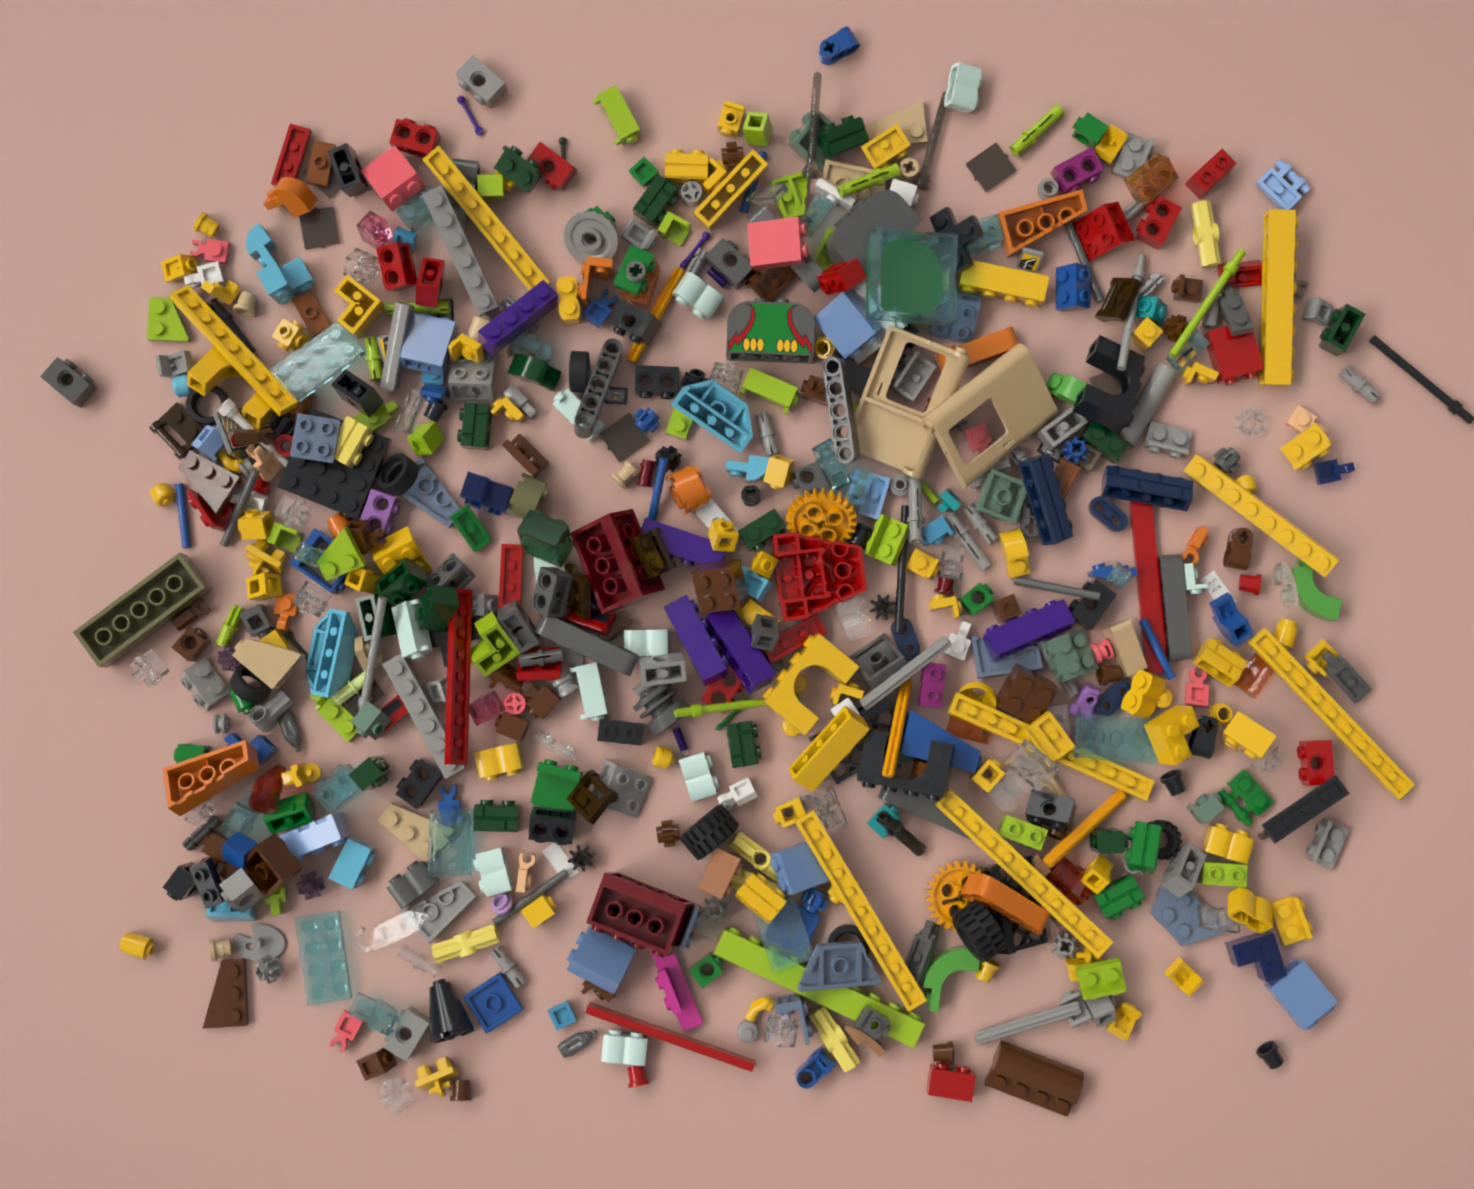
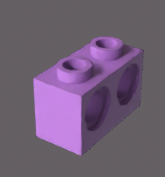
M371 489L360 520H369L371 528L374 521L380 520L382 524L380 529H383L384 532L381 536L377 537L383 539L391 535L394 526L392 520L394 515L397 516L399 513L400 499ZM382 500H388L389 502L386 510H380L379 508Z

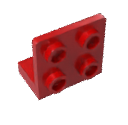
M1118 201L1103 204L1073 223L1089 262L1117 246L1127 245L1135 241Z
M191 489L188 490L186 493L190 498L187 500L195 510L198 509L202 514L200 519L206 527L210 526L212 529L225 531L236 504L229 502L219 516L198 492Z

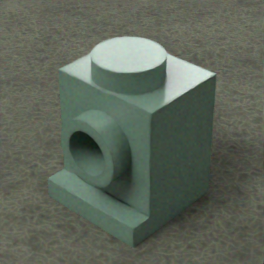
M1215 791L1212 794H1202L1195 800V805L1188 804L1186 806L1198 823L1206 825L1225 809L1221 804L1223 802L1222 798Z

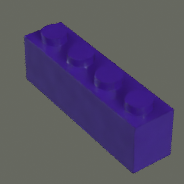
M542 280L478 331V343L482 344V347L492 357L553 310L557 306L558 294Z
M648 518L644 519L641 527L643 534L659 527L661 531L660 536L671 560L673 557L682 559L681 563L693 567L694 563L699 565L723 561L726 551H713L710 539Z
M685 595L664 606L671 624L704 685L707 686L728 675L727 667H729V663L724 654L720 656L716 649L719 648V645L714 636L709 637L707 633L709 627L704 617L700 619L696 612L700 610L695 600L690 601L688 596Z
M1064 599L1058 602L1052 600L1039 610L1033 608L1020 618L1015 616L1006 620L1005 624L1001 626L997 624L990 626L986 629L983 641L993 661H997L1072 629L1075 620Z
M735 610L708 614L705 618L709 627L707 632L711 637H715L719 650L724 654L729 665L748 693L752 694L771 684L776 675L774 667L770 662H767L763 656L762 649L751 647V634L739 621L737 612Z

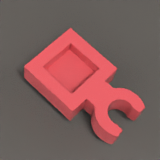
M207 239L205 245L199 240H192L191 243L193 245L199 246L198 251H190L192 256L199 258L204 255L206 262L218 261L220 264L228 263L229 242Z
M985 422L964 431L971 450L975 451L978 449L979 454L986 450L988 445L993 442Z
M1192 668L1188 672L1191 683L1185 684L1184 705L1206 708L1209 702V685L1203 684V680L1206 679L1207 672L1202 670L1200 677H1197L1195 675V668Z
M344 1010L333 1030L338 1033V1036L330 1041L329 1047L332 1048L335 1042L339 1041L342 1044L339 1052H344L348 1046L347 1039L351 1041L355 1039L365 1020Z

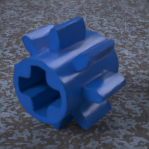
M649 407L645 411L640 408L634 414V417L637 419L634 424L645 434L649 430L654 433L660 426L657 422L660 417Z
M1075 436L1072 442L1065 441L1064 445L1066 448L1061 452V454H1066L1065 462L1071 461L1074 462V465H1077L1079 460L1086 461L1087 457L1085 454L1090 450L1088 447L1085 448L1086 440H1077ZM1078 449L1079 452L1073 453L1072 450Z
M813 887L810 892L805 890L801 901L805 902L803 908L814 914H818L819 910L824 912L829 903L825 900L827 894Z

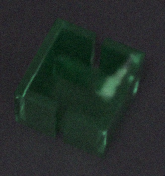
M529 510L517 529L524 553L561 568L574 548L569 526L564 521L552 519L543 512Z

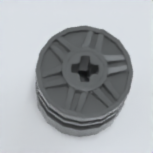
M672 683L656 685L641 696L633 707L636 712L643 707L646 708V711L639 716L641 719L649 715L652 716L653 719L647 724V727L654 737L682 718H675L674 709L689 707L684 699L676 702L671 700L678 692L676 689L669 694L665 692Z

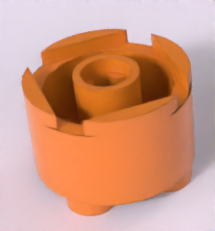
M689 465L666 476L667 482L671 480L672 486L669 487L675 503L679 509H685L683 515L708 505L709 498L712 497L708 486H703L700 480L702 474L697 466L692 467Z

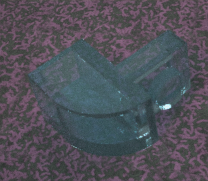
M831 438L811 448L815 461H818L828 485L834 492L853 483L846 465L839 462L836 458L834 442Z
M248 790L239 802L236 801L228 813L221 835L229 839L238 831L247 836L253 828L254 820L265 807L267 800Z
M360 992L357 993L348 1011L349 1015L368 1022V1028L387 1036L398 1017V1011L387 1002L379 998L376 1000Z

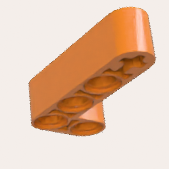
M1008 327L958 347L969 351L968 355L971 356L967 366L969 368L1004 355L1016 344H1019L1013 327ZM955 345L948 346L949 348L956 349ZM936 352L935 359L940 372H942L946 357Z
M969 874L960 894L971 902L976 900L979 903L986 904L1026 930L1039 935L1042 934L1050 915L1047 910L986 874Z

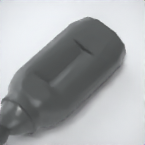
M291 712L284 713L278 717V723L283 736L292 747L296 748V752H300L301 733L294 715Z
M597 1030L577 1032L558 1045L564 1058L570 1057L586 1048L593 1036L597 1035Z

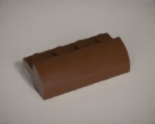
M1001 1040L993 1056L991 1068L985 1078V1086L1068 1117L1073 1104H1077L1084 1081V1072Z

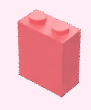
M395 145L360 170L391 212L426 187L417 172Z
M799 217L747 223L750 266L754 270L806 264L805 258L808 257L807 244H804V236H807V227Z

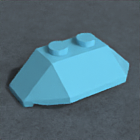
M713 379L683 386L671 403L674 408L740 454L753 437L748 404Z
M330 608L327 614L314 627L305 668L307 680L311 687L310 692L313 695L331 698L350 679L355 656L354 638L359 637L350 612Z

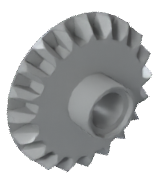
M584 211L577 213L567 222L564 229V242L569 253L581 263L586 262L587 256L611 259L617 251L619 234L615 230L616 226H613L610 219L605 218L603 214H598L595 211ZM589 233L594 234L596 236V239H592L589 236Z

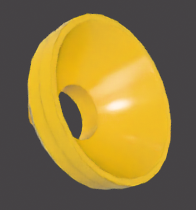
M971 682L965 684L958 692L993 709L996 708L997 695L991 687L984 683ZM981 689L985 693L982 695L975 694L973 690Z

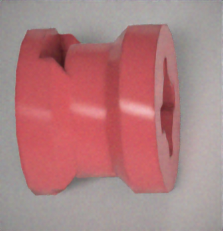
M1107 638L1101 640L1099 644H1090L1097 664H1101L1105 659H1114V652Z
M520 693L509 694L504 700V707L510 714H522L527 708V699Z

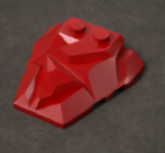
M795 532L772 535L773 557L778 559L774 572L778 603L783 622L806 619L867 590L862 546L824 540L819 537L805 536Z

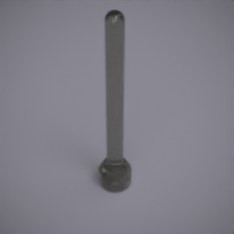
M819 72L813 75L807 164L802 169V178L819 179L818 165H815L822 75Z
M946 92L942 93L921 171L913 180V185H917L919 190H929L931 183L930 175L928 174L947 107H944Z

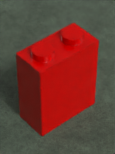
M1228 326L1210 330L1203 335L1213 370L1219 372L1216 379L1217 384L1225 382L1226 386L1237 383L1238 378L1245 377L1246 380L1258 377V373L1265 369L1254 332L1232 337Z

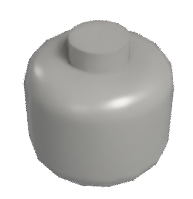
M747 1019L741 1021L737 1027L739 1039L745 1043L755 1041L759 1035V1028L756 1022H751Z

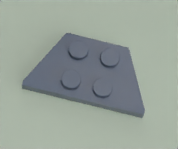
M1160 886L1158 888L1156 901L1152 906L1150 914L1181 946L1205 940L1228 931L1190 891L1178 898L1164 887Z
M859 940L816 944L797 989L799 992L879 985L882 984V981L877 975L870 958L867 956L862 942Z

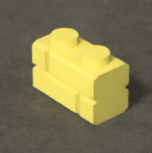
M346 416L340 426L335 460L351 469L354 465L357 466L362 459L361 452L364 446L368 447L373 440V435H371L373 430Z

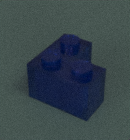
M468 471L460 497L465 500V504L472 508L480 510L482 506L488 508L489 513L500 516L501 513L507 514L506 509L510 507L509 502L514 489Z
M1273 932L1254 933L1225 942L1231 964L1241 967L1254 963L1258 978L1265 982L1287 976Z

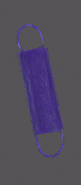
M713 267L707 270V274L722 288L728 283Z
M679 726V728L672 730L682 754V751L687 750L688 747Z

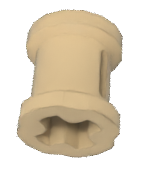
M913 158L902 160L899 167L901 172L900 180L907 183L915 180L919 169L916 160ZM907 168H911L909 173L905 172Z
M625 461L624 466L616 474H612L611 477L623 489H626V484L634 476H638L639 472L630 463Z

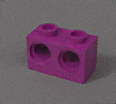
M1090 147L1055 166L1051 175L1059 184L1062 194L1080 190L1082 188L1081 185L1087 182L1092 184L1099 180L1104 167L1093 148ZM1083 165H1090L1092 167V171H1086L1083 168ZM1070 174L1074 181H1067L1064 175Z
M929 663L921 669L917 706L942 708L947 664Z

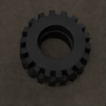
M720 804L692 825L681 836L680 840L696 860H700L728 839L738 829L739 824L723 804Z
M972 901L952 915L953 925L960 939L979 961L986 962L1007 947L1005 936L997 921L987 908L978 901Z

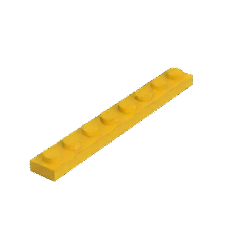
M439 145L422 159L529 291L542 280L547 284L551 283Z
M189 285L170 293L171 301L279 416L297 407L298 401Z
M1197 453L1183 470L1323 577H1326L1340 560L1201 454Z

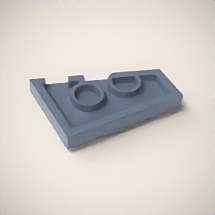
M420 456L416 462L419 468L417 479L412 487L401 496L450 529L453 522L449 516L460 508Z
M970 636L977 679L1009 675L1015 663L1031 671L1043 669L1039 647L1030 646L1002 659L993 661L983 638Z

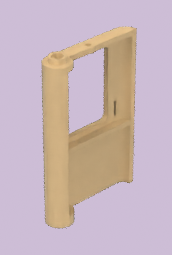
M1019 343L922 418V427L928 434L935 435L962 489H966L1057 416L1058 409L1030 351L1026 346ZM990 398L1006 429V433L965 465L949 435V430Z

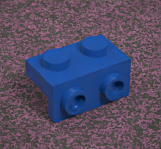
M1079 263L1056 267V310L1090 308V267Z

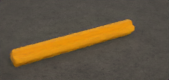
M674 268L650 312L659 321L674 296L672 294L685 275V271L681 268ZM634 342L626 356L627 360L636 364L647 344L641 342L639 345Z
M908 679L899 686L882 771L884 777L893 778L895 775L912 688L911 679Z
M1117 790L1043 857L1045 865L1052 868L1126 801L1125 793Z

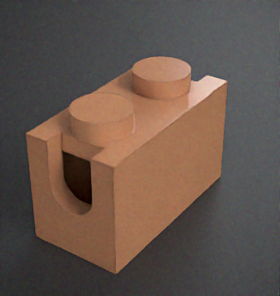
M718 846L697 888L719 899H722L723 895L728 896L733 886L730 880L733 874L738 876L743 866L740 863L741 857Z

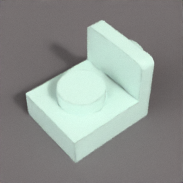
M1193 563L1183 564L1185 589L1189 591V595L1203 593L1202 589L1209 588L1208 583L1195 584V581L1198 579L1197 569L1193 567Z

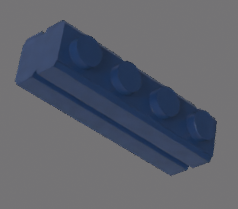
M1049 454L1037 455L1019 462L1018 465L1043 546L1058 544L1074 537L1072 533L1073 526L1068 519L1066 503L1061 497L1060 483L1055 477L1054 463Z
M1107 465L1102 477L1101 496L1187 512L1193 499V481L1182 477L1175 478L1160 473L1154 474L1143 472L1139 469L1132 470L1121 468L1117 465Z

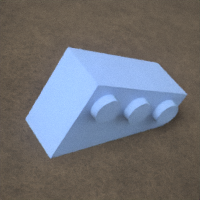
M337 812L278 837L285 842L292 855L301 861L305 859L304 855L312 852V855H316L325 851L324 846L332 844L333 847L345 843L344 838L349 837L350 833L342 813Z

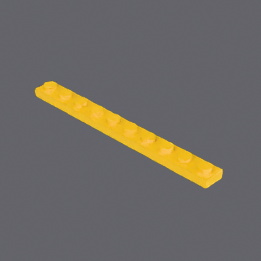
M1262 628L1247 642L1396 799L1400 800L1415 785L1266 628Z
M958 692L955 693L947 712L948 714L1041 755L1023 730L1029 724ZM1078 746L1055 760V762L1144 802L1148 800L1155 782Z
M948 789L946 798L941 797L940 801L934 804L1098 959L1112 945L1113 941L951 789Z
M814 810L795 820V824L907 1011L909 1012L926 1002L927 999Z

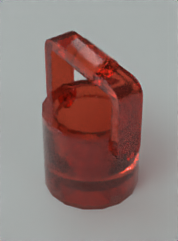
M281 764L272 767L255 780L248 801V805L253 811L261 814H271L277 810L283 790L281 773L286 771V768Z
M1065 856L1052 868H1049L1051 872L1045 877L1062 890V894L1079 906L1089 899L1093 891L1087 886L1083 889L1080 898L1072 892L1081 880L1084 869L1073 864Z

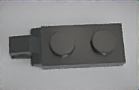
M1226 283L1220 292L1219 308L1231 336L1254 332L1253 322L1242 297L1238 292H1233L1230 283Z
M1328 650L1320 655L1328 664L1325 669L1329 676L1355 704L1372 690L1348 661L1340 655L1335 658Z
M926 920L925 926L919 934L916 933L905 963L915 981L922 984L937 945V935L940 929V925L930 920Z

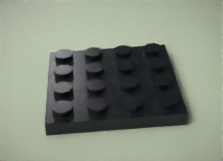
M311 407L308 415L340 420L341 425L344 421ZM372 432V442L368 447L364 446L361 452V461L357 466L354 465L352 469L335 459L334 463H326L307 459L305 461H298L290 457L278 488L359 520L392 440Z

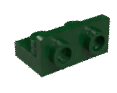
M504 145L502 148L504 152L495 164L494 169L530 194L544 173L539 169L540 164L532 158L525 159L521 156L523 152L516 146L512 145L510 148Z

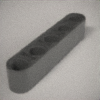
M763 203L747 217L751 223L777 219ZM808 254V257L805 258L806 264L790 267L815 293L820 289L816 276L824 270Z
M608 339L603 344L576 413L574 432L580 438L585 439L593 434L621 362L623 346L617 339ZM611 350H612V351H615V352H617V353L612 354V353H609L608 351H611ZM606 368V369H609L610 371L604 372V371H602L601 369ZM599 386V387H602L603 389H602V390H596V389H594V387ZM587 405H594L596 407L588 408ZM581 423H586V424H588L589 426H587V427H582V426H580L579 424H581Z
M829 357L823 362L822 369L835 455L841 463H853L860 456V448L848 367L844 359ZM834 361L839 365L838 371L835 373L831 369ZM837 383H840L842 386L840 394H836L834 390ZM840 404H842L845 407V413L843 416H840L838 414V407ZM843 426L847 427L848 429V435L846 438H844L841 435V429ZM846 448H849L852 452L850 459L844 456Z
M1181 554L1160 555L1157 557L1168 661L1190 660L1192 648Z
M542 615L535 629L536 633L628 676H631L639 658L638 654L560 617L546 618Z
M882 786L878 798L970 839L934 805L937 802L936 800L927 799V796L919 793L918 797L905 795L906 790L898 788L897 793L885 791L884 786Z

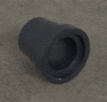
M438 401L437 404L429 403L424 416L438 423L444 411L449 409V406L441 401Z
M1179 769L1169 771L1160 777L1161 783L1165 784L1171 796L1179 795L1186 790L1181 778L1182 773Z
M1275 1041L1265 1042L1256 1050L1258 1057L1263 1059L1270 1069H1276L1284 1062Z

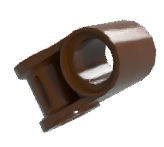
M1234 529L1229 533L1223 558L1224 567L1245 571L1248 569L1253 542V533L1249 529ZM1240 535L1241 537H1244V540L1241 541L1237 538V536Z

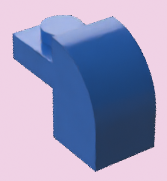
M1227 592L1209 603L1214 614L1212 618L1222 635L1234 646H1238L1254 636L1248 619L1239 613L1231 594Z
M229 733L224 738L228 743L227 746L243 741L237 733ZM257 735L250 742L257 749L259 765L266 763L279 750L264 735Z

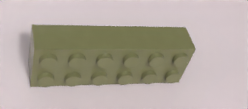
M178 553L73 633L97 666L108 668L175 616L191 606L195 600L211 591L212 588L190 558L185 554Z

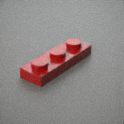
M289 124L271 181L273 186L276 187L280 179L284 177L298 178L312 134L311 129Z
M501 544L498 609L515 599L521 605L524 545Z
M815 614L779 633L773 650L763 651L768 661L772 663L804 646V641L810 635L820 634L823 636L828 632L819 615Z

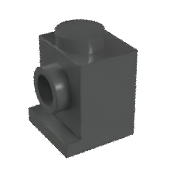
M257 604L239 613L251 637L262 639L271 633V629L275 628L263 604ZM259 619H262L263 625L261 627L257 625V621Z
M756 614L751 626V647L772 651L779 637L778 618Z
M865 1004L854 1022L855 1027L860 1028L877 1040L880 1036L884 1038L891 1027L888 1025V1017ZM872 1021L878 1022L877 1028L870 1027Z

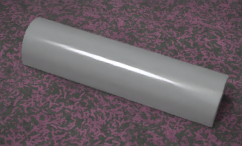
M395 302L380 388L391 391L400 388L403 367L401 366L399 356L413 316L414 305Z
M1164 364L1156 366L1132 411L1134 416L1132 423L1129 427H1125L1120 433H1117L1120 439L1123 438L1130 443L1129 447L1132 449L1136 446L1177 376V372Z

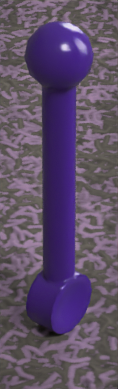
M458 96L457 102L462 105L475 127L476 135L481 136L484 133L483 128L478 126L465 103V97Z
M709 232L702 234V239L687 258L682 261L680 267L684 269L697 249L701 247L705 240L710 239Z

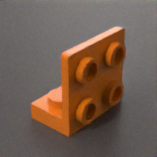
M587 256L586 262H582L581 275H583L584 282L579 284L578 296L585 308L590 304L593 275H597V278L608 280L609 277H615L616 268L613 259Z

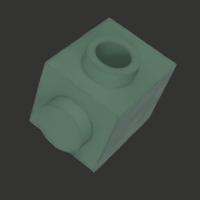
M367 701L351 722L358 727L355 730L365 739L369 735L376 741L392 719Z

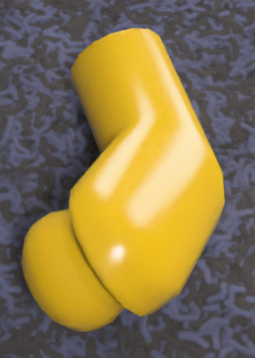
M226 450L217 454L218 459L226 470L232 473H242L237 464L244 463V459H231Z
M767 996L753 1000L745 1018L755 1022L760 1011L764 1009L771 1011L773 1009L774 1001Z

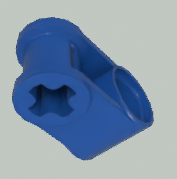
M849 26L843 27L821 42L818 58L822 64L831 65L855 52L860 47V43Z
M822 1046L816 1049L796 1070L795 1077L797 1083L802 1088L808 1089L813 1087L837 1064L823 1052L824 1048ZM803 1072H810L812 1076L809 1081L803 1082L800 1080V1075Z

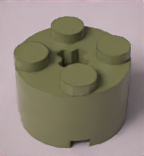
M522 473L521 477L525 479L523 482L518 481L509 502L513 506L511 510L507 508L506 513L530 523L531 519L536 521L540 512V508L537 507L540 499L545 500L549 488L546 487V482Z

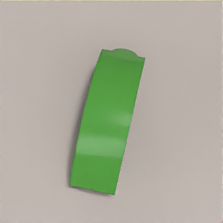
M1053 372L1046 383L1051 396L1073 406L1077 394L1086 385L1085 382L1068 374L1063 376Z
M1297 558L1299 566L1289 568V586L1295 601L1311 616L1330 622L1338 621L1342 599L1330 597L1320 592L1313 581V568Z
M965 945L948 948L939 953L930 962L923 984L921 983L923 988H930L929 991L925 992L927 1001L924 1002L928 1005L929 1011L939 1012L941 987L948 975L959 970L979 972L980 961L971 954Z

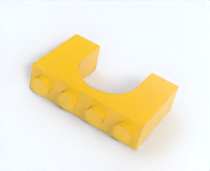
M213 347L187 372V386L205 397L220 381L230 377H243ZM274 375L291 394L292 386L284 379ZM256 392L242 407L241 415L260 431L276 412Z
M820 634L810 635L804 641L803 645L805 648L801 653L796 652L789 661L791 663L787 670L783 669L776 677L778 682L774 687L769 686L762 695L764 699L761 703L800 735H806L819 718L802 705L795 695L794 682L798 673L808 666H817L825 670L839 683L846 684L859 668L857 664Z

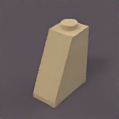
M1130 619L1120 621L1102 630L1105 639L1107 638L1111 644L1114 658L1121 668L1123 677L1130 676L1133 679L1140 669L1148 668Z
M248 638L242 639L234 647L236 651L232 655L271 689H278L306 657V655L297 651Z

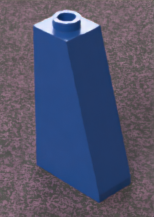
M907 710L899 754L928 761L931 740L956 745L952 767L976 773V769L980 768L982 762L979 750L916 712Z

